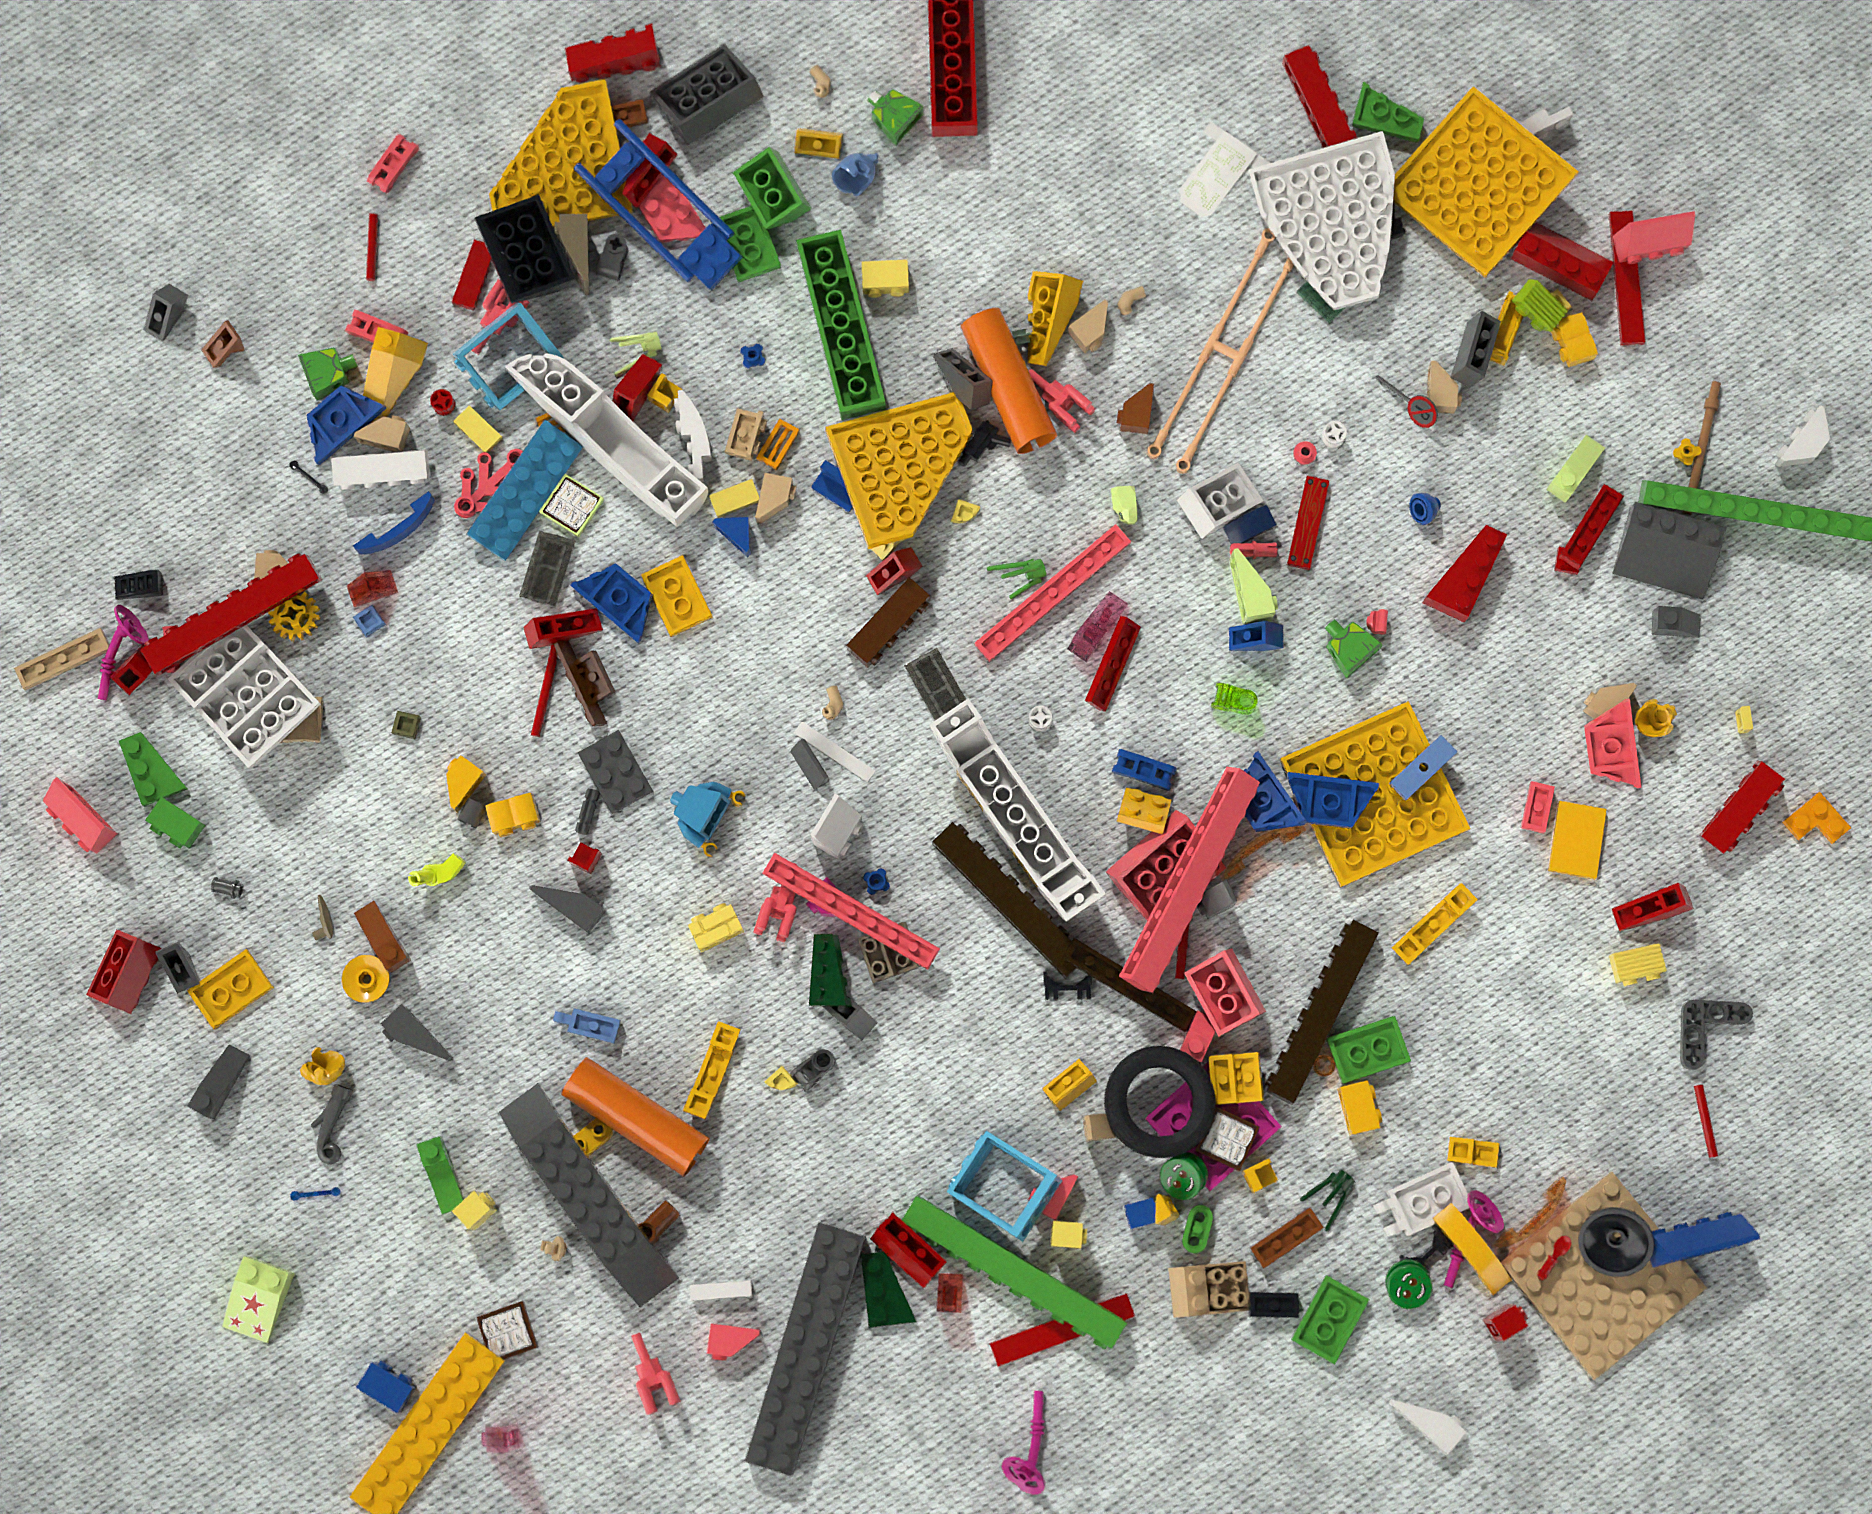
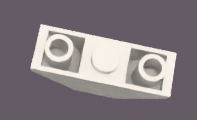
M1822 405L1815 411L1810 409L1803 418V421L1806 422L1802 428L1797 427L1789 437L1792 439L1789 446L1784 444L1776 454L1779 457L1775 463L1776 466L1782 467L1811 463L1819 455L1830 440L1825 408Z

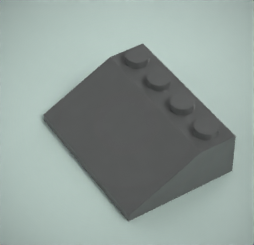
M725 44L649 91L664 115L687 145L697 141L764 97L756 77Z
M1635 502L1628 512L1612 574L1704 599L1722 548L1726 527Z

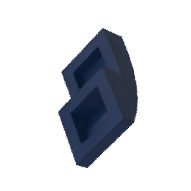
M1264 505L1230 522L1223 529L1231 544L1246 543L1254 539L1255 536L1276 528L1277 524L1268 506Z

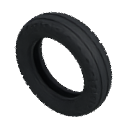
M1150 1046L1129 1054L1115 1067L1106 1085L1104 1106L1112 1131L1125 1146L1147 1157L1169 1158L1189 1151L1204 1138L1214 1118L1216 1099L1214 1087L1208 1073L1195 1058L1173 1047ZM1147 1069H1169L1180 1075L1191 1090L1193 1098L1191 1116L1186 1125L1175 1134L1168 1136L1149 1134L1140 1129L1129 1114L1127 1108L1128 1089L1135 1077Z

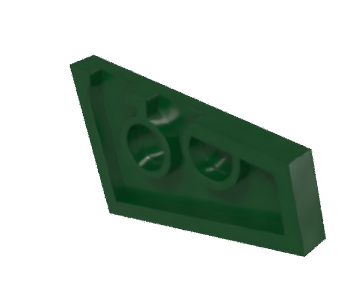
M814 934L809 1006H852L851 999L847 998L845 987L848 986L847 978L843 977L841 967L843 957L839 936L836 934Z
M886 1253L861 1254L869 1328L917 1322Z

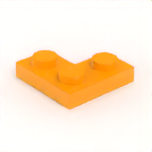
M1821 792L1815 794L1782 822L1797 840H1800L1816 826L1831 844L1851 829L1849 824Z

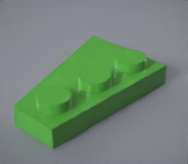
M1363 82L1351 127L1375 133L1383 131L1384 135L1418 143L1424 118L1403 105H1397L1389 100L1388 96L1383 93L1379 94L1371 89L1370 85Z
M139 732L119 740L142 806L157 802L161 797L165 799L188 789L143 733Z

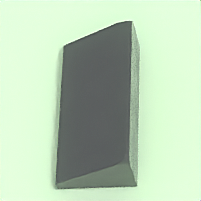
M802 738L790 752L815 790L829 782V778L806 740Z

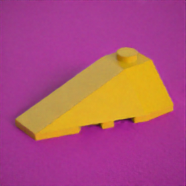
M1033 271L1028 290V301L1032 302V313L1028 314V322H1032V332L1029 335L1030 343H1028L1029 364L1047 366L1078 305L1083 280L1065 274Z
M378 327L371 350L363 396L385 405L387 409L370 423L389 415L404 389L406 390L416 371L418 372L421 368L428 347L427 342Z

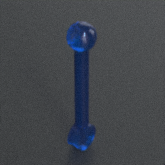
M334 1187L332 1190L304 1193L293 1191L290 1194V1198L293 1201H297L303 1197L339 1196L341 1191L338 1187Z

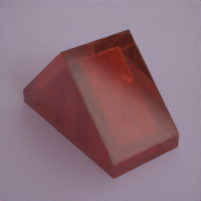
M391 570L364 572L347 585L354 608L398 593Z
M939 1273L937 1312L961 1313L963 1274Z

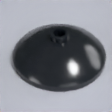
M1609 1207L1594 1212L1583 1222L1579 1231L1578 1245L1583 1259L1594 1270L1607 1276L1624 1277L1640 1271L1647 1265L1653 1254L1654 1238L1649 1225L1641 1216L1628 1209ZM1617 1232L1620 1233L1621 1236L1614 1237L1612 1234Z

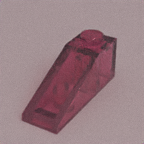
M1109 591L1076 632L1068 650L1087 662L1127 608L1128 603Z
M518 1423L485 1427V1432L481 1434L482 1446L486 1447V1452L505 1453L519 1449Z

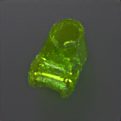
M1216 683L1215 688L1217 691L1214 702H1211L1212 708L1243 715H1249L1255 711L1258 698L1253 691L1226 683ZM1242 698H1250L1253 705L1251 707H1244L1241 705L1240 700Z

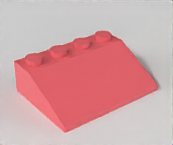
M1177 810L1167 817L1163 834L1151 831L1106 871L1117 888L1147 921L1195 829L1188 816ZM1222 861L1219 862L1213 879L1226 869Z

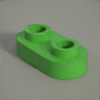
M1194 1206L1188 1213L1182 1245L1190 1253H1199L1207 1245L1213 1221V1214L1207 1206ZM1197 1213L1204 1214L1205 1219L1203 1222L1196 1220ZM1193 1236L1199 1240L1196 1246L1190 1244V1238Z

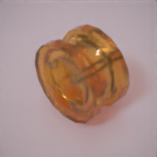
M1328 1055L1318 1056L1313 1065V1070L1318 1076L1327 1077L1334 1072L1335 1062ZM1323 1059V1062L1329 1061L1330 1065L1328 1066L1329 1071L1325 1073V1070L1321 1072L1318 1069L1320 1066L1319 1060Z

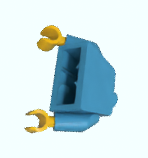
M714 781L701 783L697 787L690 785L684 794L676 791L670 799V803L677 806L674 815L679 818L678 826L683 836L696 847H702L704 854L708 857L712 856L706 852L707 846L712 845L717 850L718 848L714 843H707L705 838L710 840L731 801L735 806L743 805L735 800V796L746 797L743 791L732 792L731 788Z

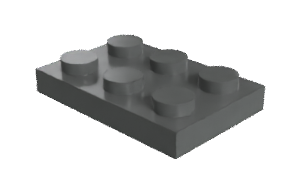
M619 730L578 752L611 814L653 792Z

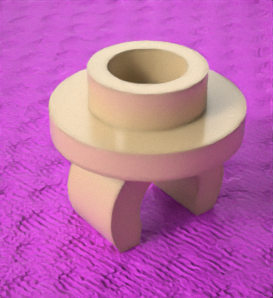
M557 1236L553 1242L542 1240L540 1250L546 1254H551L554 1261H559L566 1254L567 1244L562 1237Z

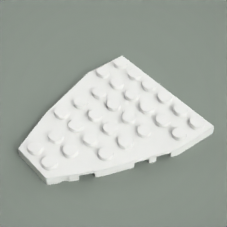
M1383 131L1249 169L1261 217L1299 273L1333 310L1379 298L1390 250L1395 174Z

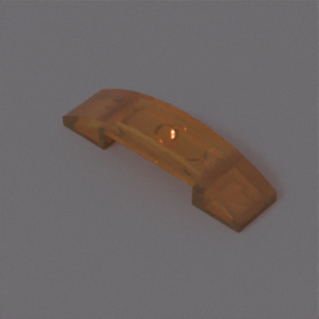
M1294 826L1276 829L1254 839L1232 859L1221 877L1222 881L1230 879L1246 868L1242 862L1244 858L1277 838L1280 839L1283 845L1302 835L1306 831L1305 827Z
M1558 1177L1542 1193L1548 1202L1518 1233L1513 1228H1508L1491 1246L1494 1249L1507 1247L1524 1240L1536 1232L1550 1218L1558 1206L1565 1189L1566 1179Z

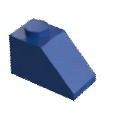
M1260 621L1229 627V651H1271L1284 648L1283 625Z

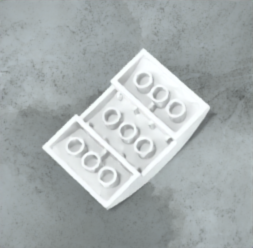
M248 625L192 656L168 678L171 684L199 712L249 769L255 766L321 705Z

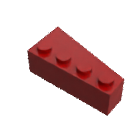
M1485 525L1428 593L1422 603L1465 623L1508 534Z
M1757 760L1752 767L1755 770L1744 776L1740 781L1738 791L1730 794L1723 804L1724 808L1717 811L1699 835L1723 854L1726 851L1731 852L1739 843L1736 840L1742 832L1746 834L1754 825V822L1751 820L1757 813L1762 815L1769 806V803H1767L1772 795L1777 796L1785 786L1782 784L1785 778L1763 761Z

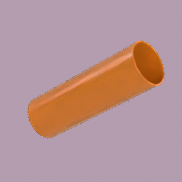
M1000 308L986 309L966 319L960 328L979 370L993 380L991 396L1018 454H1025L1034 451L1030 443L1033 439L1036 440L1039 448L1049 444L1057 437V432Z
M588 1057L583 1059L577 1066L561 1093L563 1097L683 1177L695 1165L696 1161L693 1159L697 1153L699 1155L702 1154L710 1139Z

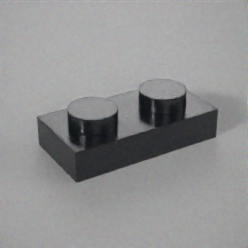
M1249 1292V1317L1299 1318V1293Z

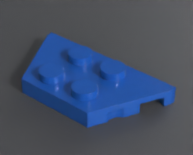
M339 386L306 415L308 426L311 429V443L314 444L316 456L314 461L316 464L320 465L352 439L356 431L366 427L387 409L386 406L346 387Z
M615 563L606 567L603 571H597L585 579L571 583L570 586L633 640L637 643L641 642L653 594L623 568Z
M1257 751L1253 755L1254 760L1248 769L1245 768L1244 770L1260 782L1255 797L1251 799L1246 809L1245 817L1255 832H1262L1307 824L1297 806L1259 751Z
M1293 772L1287 773V780L1298 809L1309 824L1351 829L1379 787V783Z

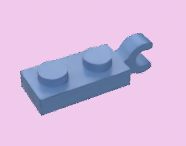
M575 1008L572 1015L555 1011L553 1018L554 1022L569 1025L567 1031L569 1033L615 1044L621 1022L619 1019Z

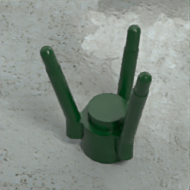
M1340 1170L1337 1174L1332 1172L1327 1179L1300 1198V1201L1303 1202L1331 1183L1330 1187L1333 1191L1322 1203L1326 1207L1337 1194L1341 1195L1343 1193L1325 1227L1327 1232L1338 1216L1348 1195L1353 1191L1351 1186L1355 1183V1180L1343 1170Z

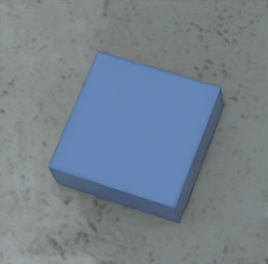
M370 605L353 617L366 637L386 625L373 605Z

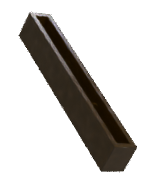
M952 822L932 841V845L1067 979L1077 969L1062 960L1072 942L1068 938L1070 935L1068 931L1061 925L1057 927L1051 921L1053 918L1051 914L1044 908L1040 910L1034 904L1036 902L1035 898L1028 891L1023 893L1017 887L1019 882L1011 874L1006 876L1000 870L1002 865L994 857L989 859L984 854L986 849L977 840L973 843L967 837L969 832L960 823L956 826Z
M1354 919L1350 924H1344L1339 934L1343 938L1339 946L1334 944L1328 956L1332 960L1328 967L1323 966L1318 976L1321 982L1318 988L1313 986L1307 998L1311 1002L1307 1009L1302 1008L1297 1018L1300 1024L1297 1030H1291L1286 1040L1289 1046L1286 1052H1280L1275 1062L1279 1066L1275 1073L1270 1072L1265 1082V1085L1268 1086L1267 1093L1290 1105L1295 1103L1379 932Z

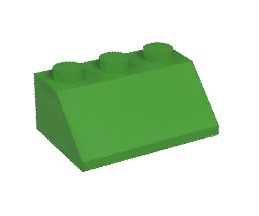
M768 147L733 172L766 230L793 222L812 209L780 153L771 147Z

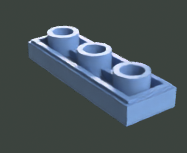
M1440 735L1389 784L1406 801L1458 751ZM1419 765H1424L1427 770L1425 772L1421 771Z

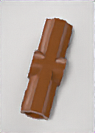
M665 1200L644 1222L638 1225L642 1230L646 1227L652 1229L653 1234L649 1240L655 1244L659 1237L681 1214Z

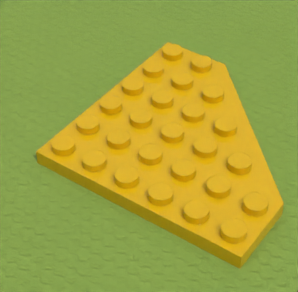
M606 79L560 88L555 95L554 101L538 120L537 126L521 145L520 151L506 167L496 186L489 192L492 211L539 195L554 229L555 222H559V214H587L588 222L619 216L574 170V166L581 163L596 178L599 171L620 150ZM625 180L611 195L629 213H633L632 204L623 195L627 181Z
M954 392L825 427L826 435L868 549L914 536L971 437L972 427L963 403L957 399Z

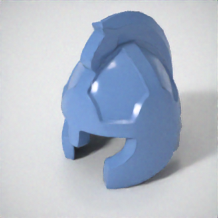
M854 153L845 157L832 172V180L835 186L844 193H853L854 196L861 195L874 179L875 164L878 163L879 158L878 153L867 155Z

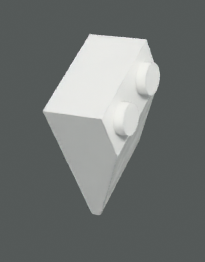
M1237 463L1189 488L1177 499V502L1203 539L1263 502V499L1240 464Z
M834 794L811 833L813 845L836 859H839L841 855L845 856L852 845L849 843L853 834L857 836L863 827V823H861L862 815L840 796Z

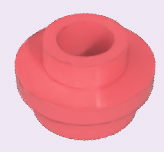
M1307 441L1298 443L1293 451L1295 460L1303 465L1312 463L1317 455L1315 446ZM1307 449L1309 451V455L1304 456L1301 453V450Z

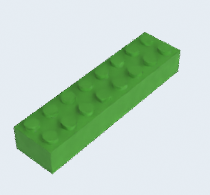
M841 229L796 240L841 420L886 410V402Z

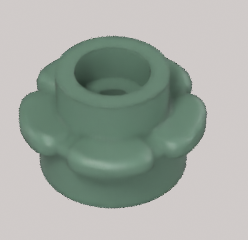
M1026 329L1012 332L1016 345L1030 343L1029 335L1031 333H1026Z

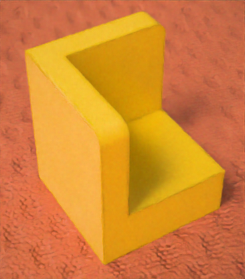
M661 373L647 396L649 402L669 413L674 406V398H678V390H682V388L668 381L667 376Z
M1270 1158L1241 1171L1252 1193L1278 1181L1270 1164Z

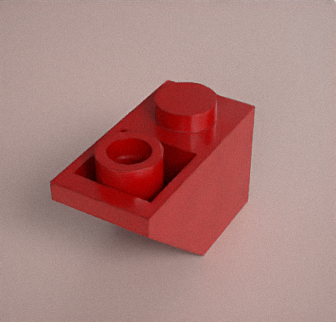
M141 645L109 676L128 695L152 672L151 667L140 650L145 645Z

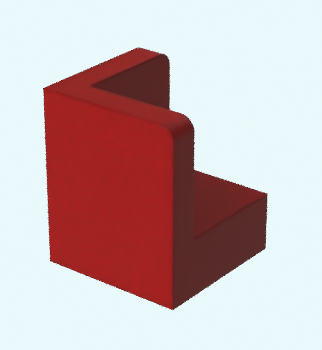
M580 842L573 857L569 856L567 861L571 865L592 874L602 853L600 850L593 849Z

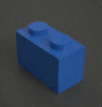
M382 1360L379 1363L371 1362L356 1388L393 1412L401 1413L417 1388L412 1384L414 1380L403 1373L398 1376L391 1371L393 1367Z

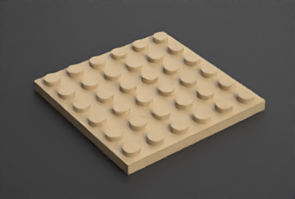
M1613 1172L1608 1173L1500 1261L1509 1276L1593 1380H1596L1707 1289L1685 1260L1652 1268L1651 1261L1649 1260L1643 1269L1624 1277L1601 1274L1586 1263L1579 1250V1231L1583 1222L1598 1210L1609 1207L1628 1209L1641 1216L1647 1222L1651 1231L1659 1229ZM1617 1232L1612 1234L1614 1237L1621 1236V1234ZM1564 1235L1569 1236L1572 1241L1570 1250L1567 1254L1557 1258L1559 1262L1551 1270L1547 1279L1539 1280L1537 1272L1547 1260L1548 1255H1553V1245L1556 1240Z

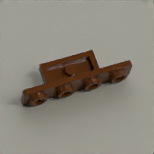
M569 641L555 642L556 655L566 670V677L576 691L577 700L584 708L587 721L592 726L606 725L607 721L598 703L616 691L597 651H590L577 659Z

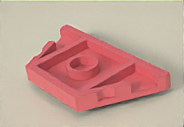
M664 175L661 176L638 206L660 243L697 238L706 228L688 199Z
M1625 699L1584 725L1590 773L1601 777H1609L1613 781L1629 783L1636 788H1642L1630 699Z

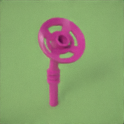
M117 605L114 608L115 617L119 625L117 630H115L105 658H102L104 663L101 664L103 668L100 669L102 675L97 698L100 700H107L111 680L109 676L114 673L112 670L115 669L113 664L116 663V660L114 658L123 637L126 638L128 636L141 645L148 641L147 632L139 619L123 605Z
M1472 1190L1469 1192L1467 1202L1472 1213L1468 1222L1474 1229H1476L1477 1225H1482L1493 1233L1501 1232L1504 1229V1221L1496 1205L1480 1191ZM1474 1199L1479 1200L1483 1203V1205L1475 1203ZM1453 1245L1455 1249L1451 1251L1453 1254L1450 1255V1258L1452 1259L1443 1284L1449 1288H1453L1460 1264L1465 1260L1455 1245Z
M1034 1391L1033 1419L1030 1420V1423H1033V1425H1030L1032 1439L1028 1460L1025 1461L1021 1458L1010 1456L1006 1457L1002 1462V1470L1007 1479L1015 1483L1022 1491L1034 1495L1041 1494L1045 1489V1480L1036 1468L1042 1435L1045 1434L1042 1431L1045 1429V1426L1042 1425L1045 1423V1420H1043L1044 1391ZM1035 1481L1037 1483V1486L1027 1484V1482Z

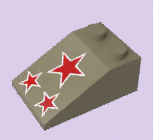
M559 214V222H555V233L575 279L584 295H589L587 214Z

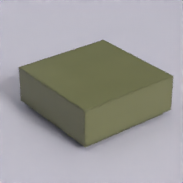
M397 711L391 733L415 739L421 716Z

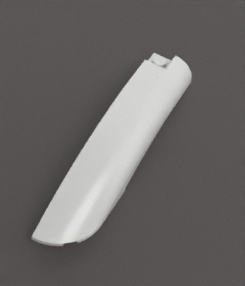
M547 353L537 356L529 354L512 361L505 367L530 396L575 441L582 445L594 459L658 515L666 517L678 527L691 513L695 515L702 507L708 495V487L659 447L618 408L600 387L567 360Z

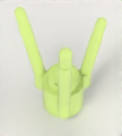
M657 331L610 338V342H620V347L641 344L642 351H648L645 355L649 358L657 356L656 350L662 349ZM637 360L617 371L615 376L630 370Z

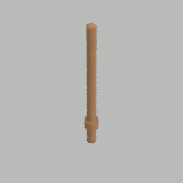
M1712 381L1709 397L1705 399L1704 409L1706 410L1697 445L1701 448V454L1694 459L1688 485L1690 488L1698 489L1714 413L1718 410L1720 402L1718 395L1721 383L1717 381ZM1689 511L1682 512L1684 514L1692 515V512Z

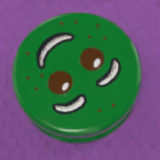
M1190 1152L1170 1157L1160 1170L1162 1187L1170 1196L1178 1200L1194 1198L1206 1186L1208 1181V1171L1204 1162L1197 1155Z
M1399 1261L1390 1267L1385 1277V1286L1389 1298L1401 1308H1418L1425 1304L1432 1294L1433 1285L1427 1269L1417 1261Z

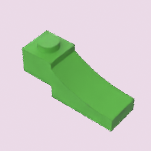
M438 1136L418 1143L416 1146L435 1193L441 1214H446L456 1208L464 1199L443 1137Z

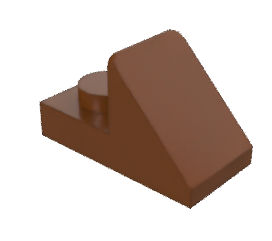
M226 320L201 349L213 368L220 367L231 353L245 350L240 336L229 320Z

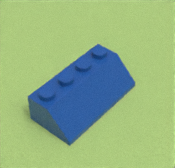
M1726 1212L1717 1215L1718 1220L1710 1221V1218L1706 1217L1696 1220V1225L1689 1227L1686 1222L1673 1226L1674 1231L1666 1232L1665 1228L1652 1231L1654 1249L1650 1261L1652 1268L1738 1247L1761 1238L1759 1233L1742 1214L1733 1216L1732 1212Z

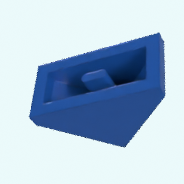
M748 517L715 518L712 521L714 528L747 558L751 555L750 521Z

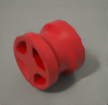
M439 389L431 395L430 403L437 414L446 416L454 411L456 404L449 391Z

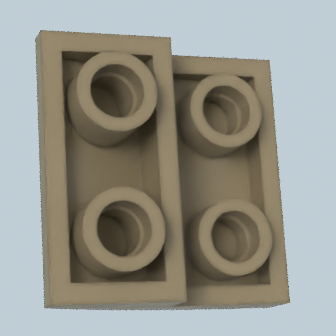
M906 922L898 923L900 926L909 930ZM868 935L857 938L872 983L880 982L921 967Z

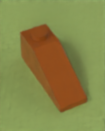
M375 901L354 913L373 950L388 972L392 973L411 961V958Z

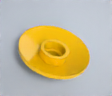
M360 955L353 958L347 963L342 973L344 991L351 999L362 1003H369L379 999L386 992L390 981L389 972L384 968L379 958L372 955ZM366 975L371 976V982L369 984L364 983V977Z

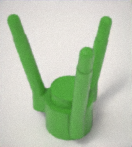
M1041 559L988 566L986 569L987 571L1023 567V569L1001 575V578L1005 579L1025 573L1027 580L1032 579V581L1009 596L1010 599H1013L1032 586L1042 583L1041 578L1047 576Z

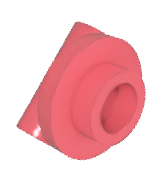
M1388 610L1371 611L1370 616L1367 617V627L1373 634H1386Z

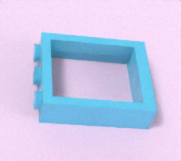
M519 302L512 305L453 353L456 358L453 361L461 372L466 370L471 377L468 381L476 390L481 389L486 395L483 399L491 409L495 406L496 409L501 410L525 391V389L517 382L497 398L465 358V355L514 315L519 318L545 353L564 359L529 312Z
M986 1131L984 1135L980 1136L979 1140H976L975 1149L971 1155H968L963 1160L962 1169L959 1174L951 1179L952 1181L948 1185L947 1193L1024 1242L1063 1180L1047 1168ZM994 1146L1044 1177L1014 1226H1011L963 1195Z

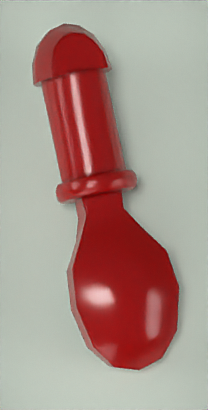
M1564 1235L1556 1240L1553 1245V1255H1548L1547 1260L1537 1272L1539 1280L1547 1279L1551 1270L1559 1262L1557 1258L1567 1254L1570 1250L1572 1241L1569 1236Z

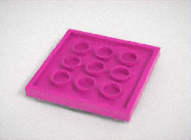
M1208 1061L1203 1066V1068L1206 1070L1210 1077V1068ZM1185 1082L1145 1118L1159 1136L1175 1134L1188 1122L1193 1109V1098L1188 1084ZM1259 1101L1216 1105V1107L1259 1126L1246 1159L1282 1127ZM1196 1145L1187 1152L1197 1155L1204 1162L1208 1171V1181L1205 1187L1210 1192L1234 1169L1196 1152Z

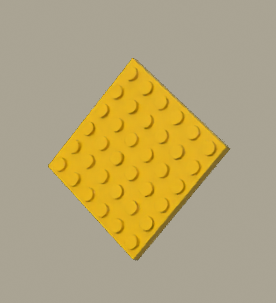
M1473 86L1395 173L1393 202L1486 278L1522 238L1523 234L1533 226L1575 179L1579 171Z
M1409 701L1280 758L1286 775L1288 772L1379 783L1378 789L1351 829L1310 824L1340 888L1471 829L1441 768L1406 801L1389 784L1430 745ZM1419 765L1421 771L1425 772L1427 770L1424 765Z

